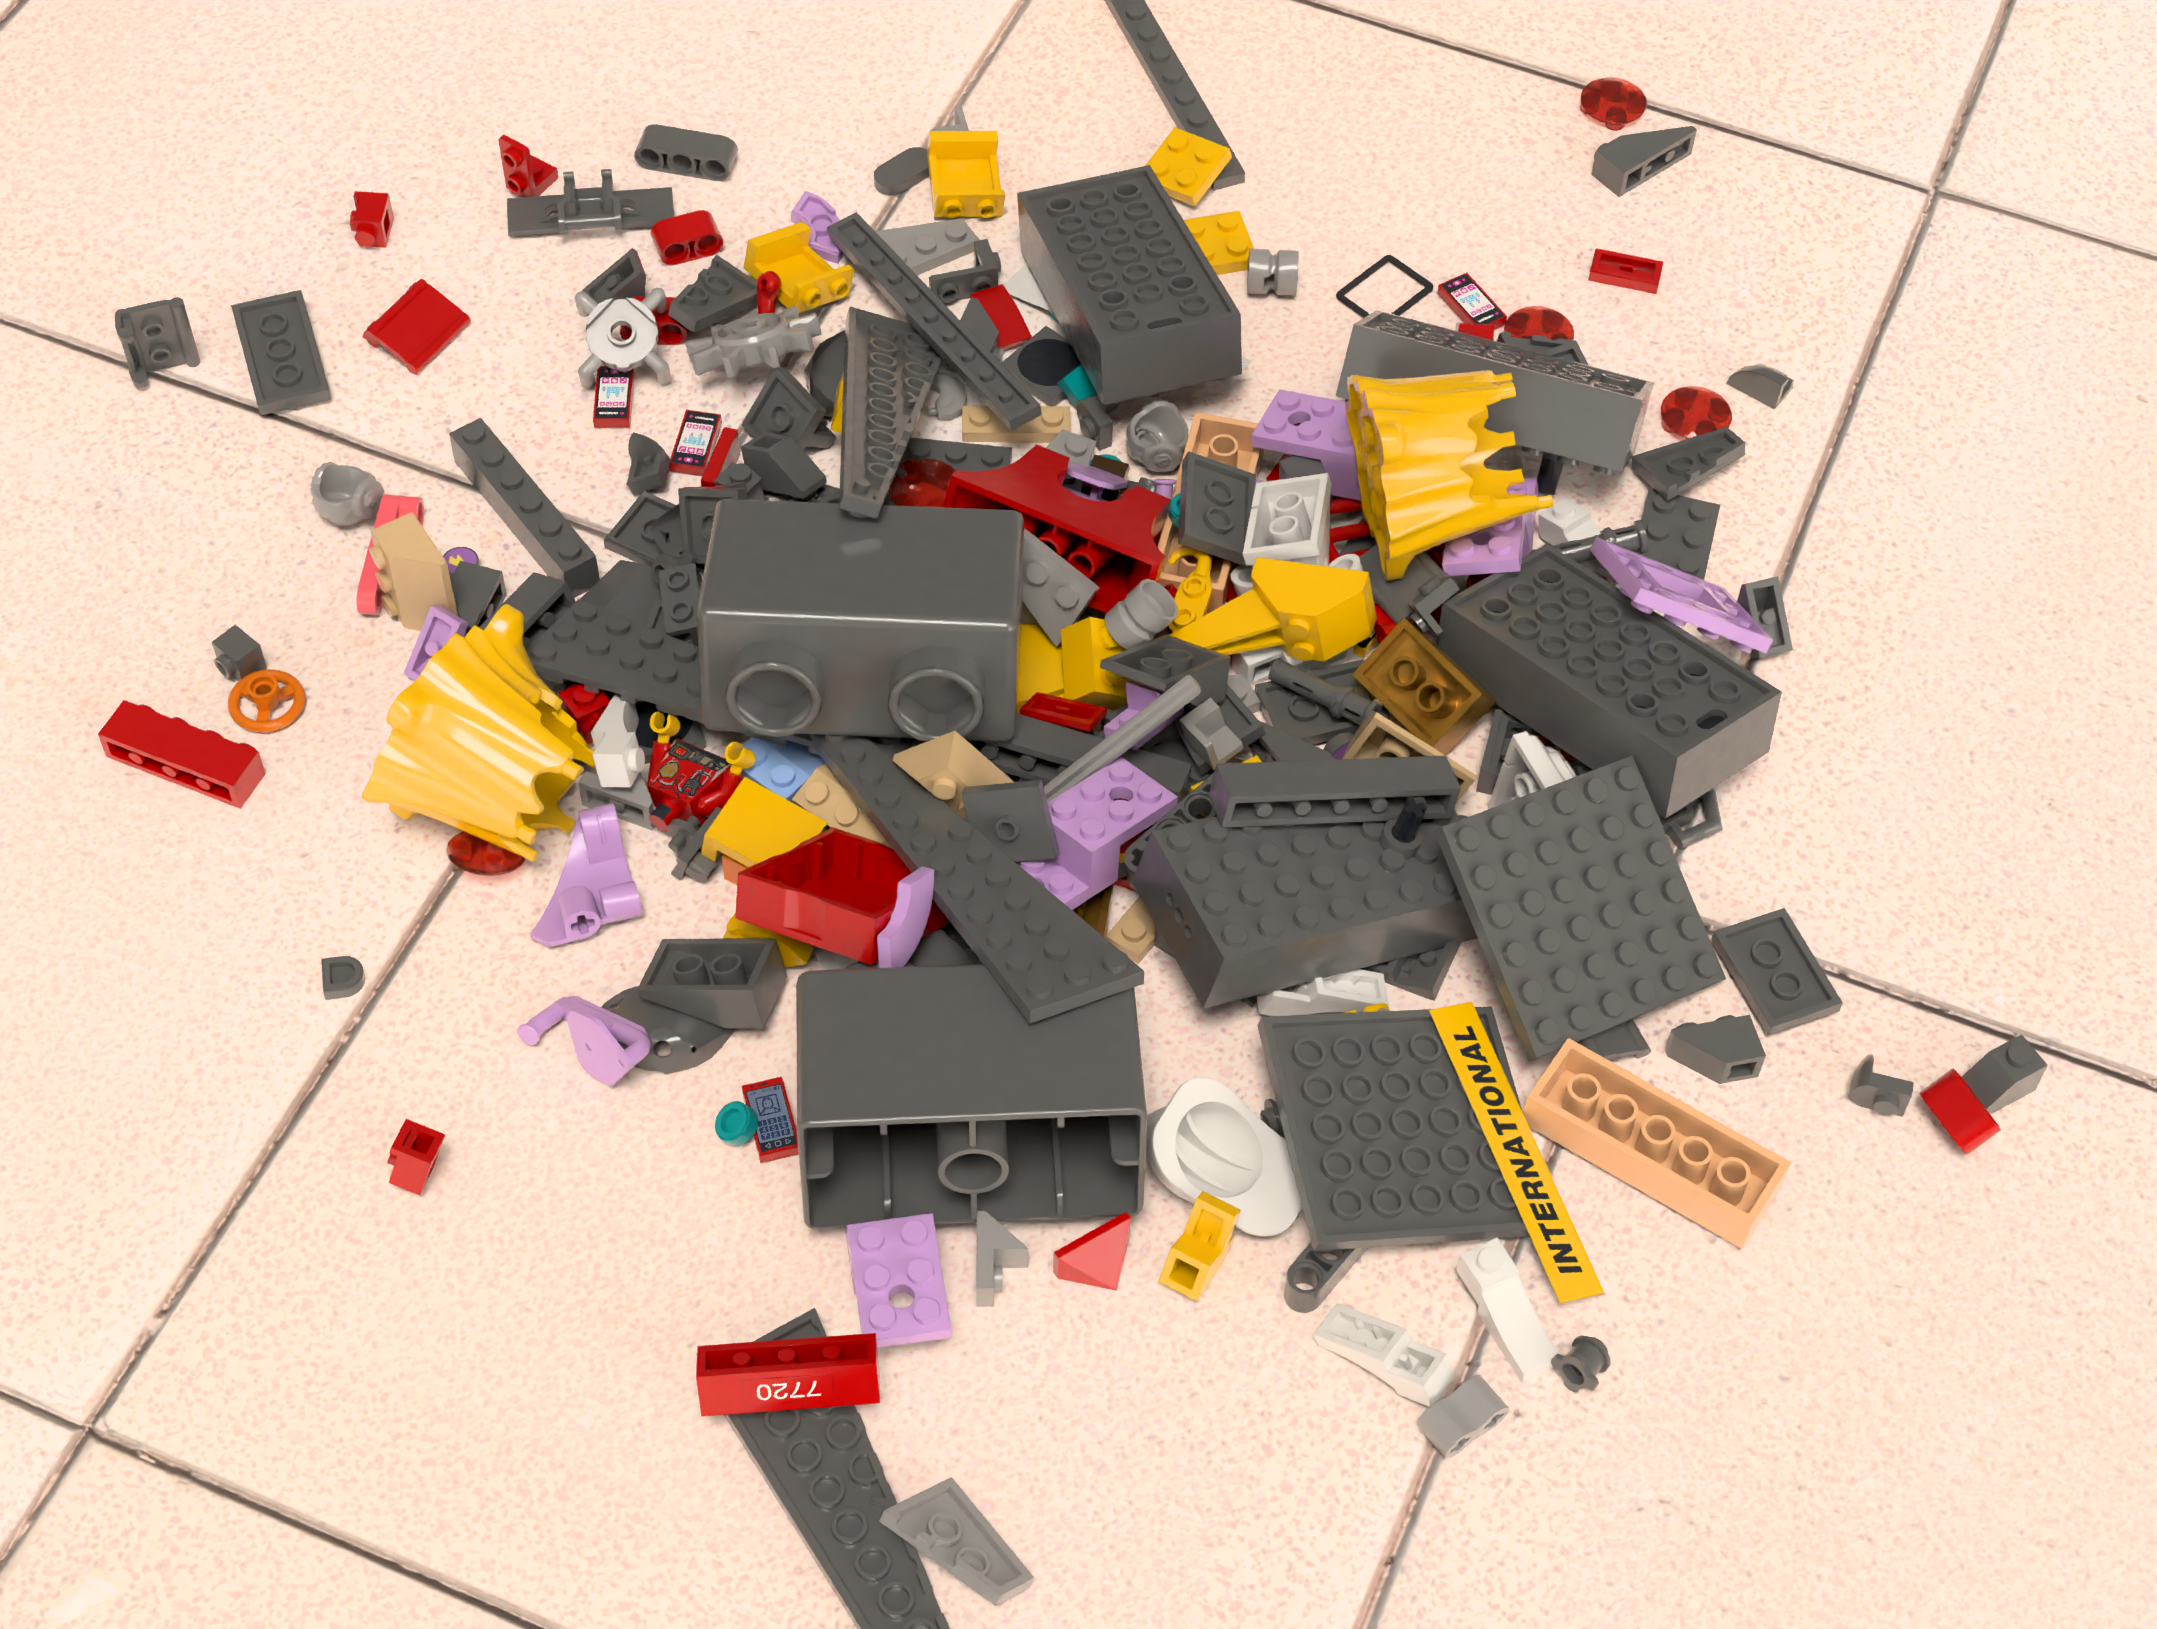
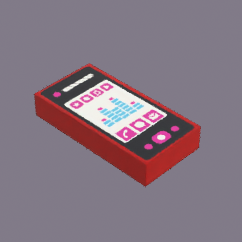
M1467 272L1438 285L1437 294L1464 323L1495 325L1494 330L1506 325L1507 315Z
M607 366L599 367L597 370L593 411L594 428H630L635 376L634 368L627 372H621Z
M686 409L670 458L669 469L671 472L703 476L722 425L721 414Z

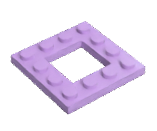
M1596 537L1590 551L1598 559V566L1610 573L1608 578L1621 586L1619 591L1632 599L1630 603L1632 606L1648 614H1651L1653 609L1662 612L1665 619L1681 627H1685L1686 623L1695 625L1701 634L1715 640H1718L1719 636L1728 638L1733 646L1742 651L1750 653L1753 648L1767 653L1773 639L1724 587Z

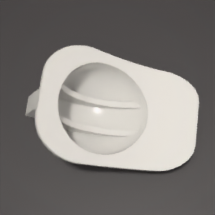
M1209 1078L1188 1080L1178 1087L1167 1106L1147 1115L1146 1140H1148L1147 1154L1149 1163L1157 1178L1171 1192L1195 1204L1196 1198L1204 1191L1240 1209L1235 1227L1251 1235L1266 1237L1279 1235L1294 1223L1302 1209V1204L1286 1140L1254 1114L1227 1086Z

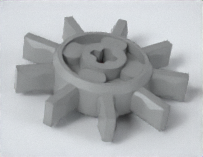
M791 306L779 314H759L757 310L749 312L748 316L733 320L725 325L714 323L708 326L711 337L688 340L685 345L690 363L693 364L695 375L699 376L724 366L727 378L735 377L743 368L768 364L773 369L780 367L779 358L789 352H811L814 350L812 337L820 336L822 333L816 313L800 317L797 306Z

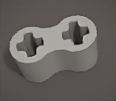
M1475 1375L1465 1381L1449 1396L1427 1408L1419 1417L1417 1426L1440 1453L1448 1459L1462 1451L1474 1439L1497 1426L1508 1414L1509 1407L1481 1375Z

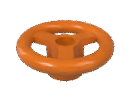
M276 669L259 670L248 674L235 684L228 697V711L234 722L246 730L259 733L277 731L290 725L298 718L305 705V691L300 681L290 673ZM277 681L282 682L287 686L279 688ZM241 696L255 703L258 709L256 721L246 717L241 712L239 706ZM294 697L292 706L284 715L270 720L271 711L278 706L279 702Z

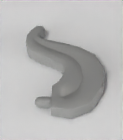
M937 372L930 390L937 391L940 395L935 401L936 408L927 409L926 414L929 416L937 415L938 420H952L962 415V406L967 404L966 388L957 377Z

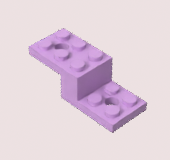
M1279 389L1251 435L1252 446L1321 460V464L1331 478V495L1361 501L1356 473L1355 450L1346 418V402Z
M1537 477L1524 478L1523 484L1510 486L1507 493L1529 494V496L1537 495L1538 497ZM1536 511L1445 542L1442 563L1443 572L1449 576L1521 571L1522 557L1532 552Z
M1119 757L1108 766L1103 767L1048 802L1060 851L1057 858L1015 863L1073 910L1117 881L1120 845L1159 821L1177 805L1178 797L1126 759ZM1116 798L1126 799V800H1116V801H1113V799H1116Z
M933 1213L847 1225L845 1234L853 1290L857 1298L861 1333H876L877 1348L952 1338ZM897 1293H907L913 1297L914 1301L906 1308H897L890 1303V1299Z

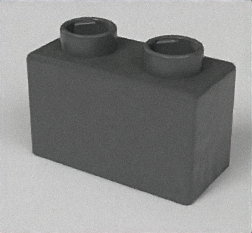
M735 499L719 501L715 506L696 614L701 707L704 726L713 731L755 732L772 737L793 734L916 738L917 740L930 741L956 731L965 740L999 742L1010 740L1013 738L1016 730L1022 622L1024 518L1022 514L1014 510L883 505L876 519L869 516L863 518L852 516L845 510L840 509L838 503Z
M858 961L845 969L811 970L799 975L796 984L797 1139L803 1217L806 1226L812 1229L847 1228V1225L930 1213H933L934 1224L977 1223V1211H986L998 1222L1117 1217L1124 1212H1127L1129 1216H1134L1142 1211L1144 1205L1147 1110L1135 988L1030 1024L984 964L915 966L907 962L904 967L879 968V962L871 966Z

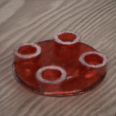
M1605 77L1596 79L1583 88L1579 108L1584 114H1588L1592 118L1605 123L1608 129L1619 131L1625 127V124L1637 120L1644 114L1647 99L1643 91L1634 83L1621 78Z
M1529 306L1521 308L1508 317L1504 326V331L1511 332V337L1531 339L1532 335L1546 336L1552 340L1559 338L1574 340V329L1571 322L1560 312L1548 307Z
M1686 386L1675 389L1663 399L1661 404V427L1668 433H1675L1686 439L1724 427L1729 428L1732 421V411L1728 402L1718 393L1704 387Z
M910 459L905 461L901 468L906 472V475L903 478L896 475L891 485L890 499L897 506L943 508L950 478L956 472L955 469L935 459H922L918 461Z
M465 831L451 838L446 848L447 856L455 866L478 875L494 876L507 874L520 868L526 861V858L521 855H517Z

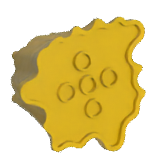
M1485 370L1414 378L1380 379L1359 375H1351L1347 378L1349 402L1345 403V409L1356 456V473L1360 489L1361 507L1371 537H1375L1380 564L1386 582L1402 579L1414 556L1434 546L1538 511L1539 509L1553 507L1552 495L1537 497V495L1529 496V494L1507 493L1510 486L1524 483L1521 469L1504 471L1487 469L1484 466V462L1501 448L1516 445L1514 431L1497 433L1484 427L1488 419V405L1501 401V399L1516 397L1511 373L1495 375L1493 371Z
M505 604L496 612L484 631L474 625L465 637L454 633L443 648L430 658L416 681L397 696L389 709L386 719L387 724L392 726L391 735L375 760L373 772L362 793V799L367 802L389 803L390 811L403 819H410L419 813L440 820L534 862L540 853L527 844L532 845L535 842L537 834L535 830L556 827L566 834H570L575 828V820L565 815L558 807V801L567 793L584 770V767L573 762L572 758L581 760L593 768L595 763L592 755L594 750L588 747L584 738L577 732L576 721L560 707L563 703L562 700L536 674L523 645L524 615L521 611L509 604Z

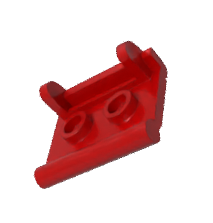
M419 279L386 312L367 327L362 337L373 347H377L379 344L406 364V368L410 373L416 375L471 322L468 314L462 312L458 306L424 279Z

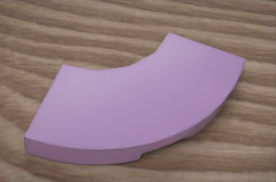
M805 191L791 211V222L796 224L803 221L809 226L811 233L808 246L823 260L839 264L843 252L829 238L827 230L828 226L840 221L836 215V210L821 197Z
M920 867L898 882L896 905L890 921L877 936L879 968L904 967L914 953L923 935L931 909L934 890V869Z

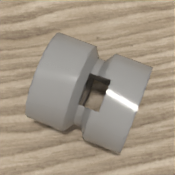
M1249 248L1247 293L1267 294L1270 289H1273L1276 295L1296 296L1299 251L1278 250L1275 255H1272L1269 249Z
M1145 579L1136 585L1123 601L1118 602L1106 613L1105 625L1113 639L1128 650L1151 641L1157 632L1165 629L1176 619L1178 607L1169 591L1154 580Z

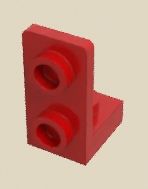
M504 134L498 139L506 188L512 193L522 197L540 196L559 178L556 167L530 155L529 148Z

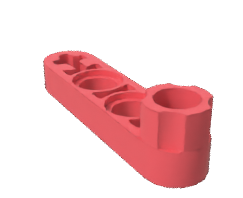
M384 494L373 529L410 512H413L422 525L424 519L423 498ZM371 536L357 589L356 602L358 613L379 615L383 607L381 596H384L385 593L382 591L375 575L380 569L376 566L370 554L369 548L374 546Z

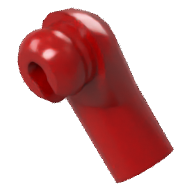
M773 271L762 273L757 279L759 314L775 313V299L781 289L782 282L779 275Z

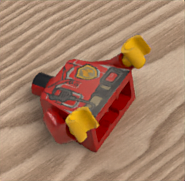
M655 712L650 718V726L654 732L659 734L658 740L653 741L647 788L656 808L649 815V820L661 831H667V827L673 819L687 821L690 816L698 818L700 821L698 826H702L716 807L721 810L744 778L742 770L750 768L755 763V754L738 742L728 744L725 749V758L677 738L671 743L669 742L670 737L676 735L680 729L679 720L669 714L667 724L663 728L665 716L660 712Z

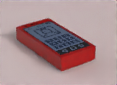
M782 1076L742 1085L744 1102L755 1110L758 1117V1126L753 1137L760 1163L798 1155L797 1131Z

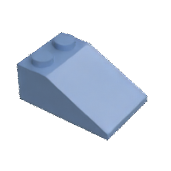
M751 737L743 744L744 748L753 751L756 758L755 763L750 768L742 770L744 777L794 803L792 798L813 771L825 764L820 755L808 752L809 746L789 741L784 746Z

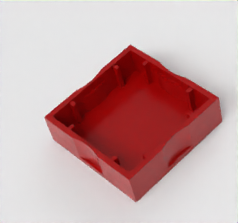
M832 827L801 842L788 852L772 856L739 872L735 919L872 966L879 962L877 936L890 921L896 905L898 882L910 875L911 871L893 848ZM933 899L927 924L921 938L950 923Z

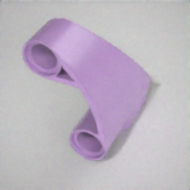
M613 803L578 811L579 818L575 821L572 843L564 869L549 905L530 933L532 940L553 947L593 936L601 925L643 915L636 883L632 881L619 821Z

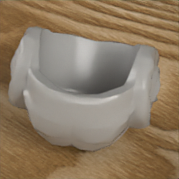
M1167 401L1148 403L1142 407L1139 413L1133 416L1127 427L1126 438L1129 454L1134 460L1144 464L1151 471H1173L1182 462L1189 435L1187 424L1180 415L1177 406Z
M333 462L323 463L317 468L310 484V491L313 496L312 502L317 513L326 520L341 526L356 525L363 519L373 517L378 512L382 496L384 495L381 483L376 481L375 476L370 472L363 471L354 466L337 465Z

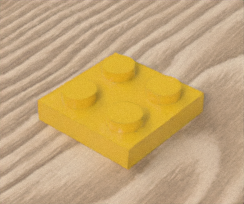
M1174 127L1145 166H1151L1168 196L1196 206L1230 161L1232 155L1230 148Z
M1240 211L1184 220L1217 275L1248 270L1249 248L1254 249Z

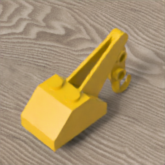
M1183 546L1174 551L1168 560L1169 565H1174L1178 559L1184 556H1193L1198 561L1194 571L1179 585L1174 599L1178 607V615L1168 627L1171 632L1169 635L1224 655L1280 645L1288 657H1295L1302 661L1316 660L1325 662L1372 635L1377 616L1369 572L1257 557L1251 573L1254 588L1207 614L1213 595L1210 577L1212 559L1210 555Z

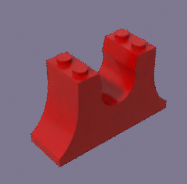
M1037 444L1019 460L1007 466L986 471L957 470L951 475L943 508L1014 510L1021 513L1026 530L1100 587L1088 606L1107 613L1118 602L1123 601L1127 594L1142 580L1150 579L1158 583L1166 556L1157 546L1172 499L1140 486L1123 491L1122 497L1114 501H1095L1078 496L1062 486L1070 458Z

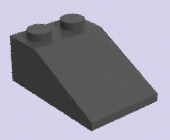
M1166 634L1101 660L1100 668L1133 684L1160 694L1166 692L1186 675H1191L1201 687L1200 694L1185 705L1193 710L1210 697L1216 704L1225 700L1231 657Z
M776 938L662 939L637 988V993L641 998L723 1028H764L785 983L787 974Z

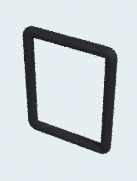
M1386 255L1336 293V298L1363 318L1368 316L1369 313L1344 295L1388 262L1425 286L1424 289L1391 314L1400 316L1433 290V284L1394 256Z

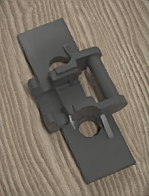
M601 169L602 187L576 189L574 171L563 172L565 185L563 186V195L507 198L508 236L525 237L567 234L568 230L615 227V230L652 228L658 221L674 217L672 187L614 191L612 169ZM629 206L634 208V210L624 209L621 207ZM558 211V213L547 216L551 212Z

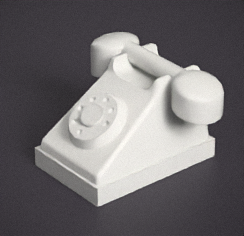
M1328 473L1256 483L1243 549L1246 566L1240 565L1231 573V580L1237 597L1254 588L1251 573L1257 557L1363 571L1360 558L1356 554H1346L1329 563L1330 493L1332 483Z
M1527 731L1514 734L1487 808L1491 809L1571 779L1577 775L1559 751L1552 747H1545L1537 736H1529Z

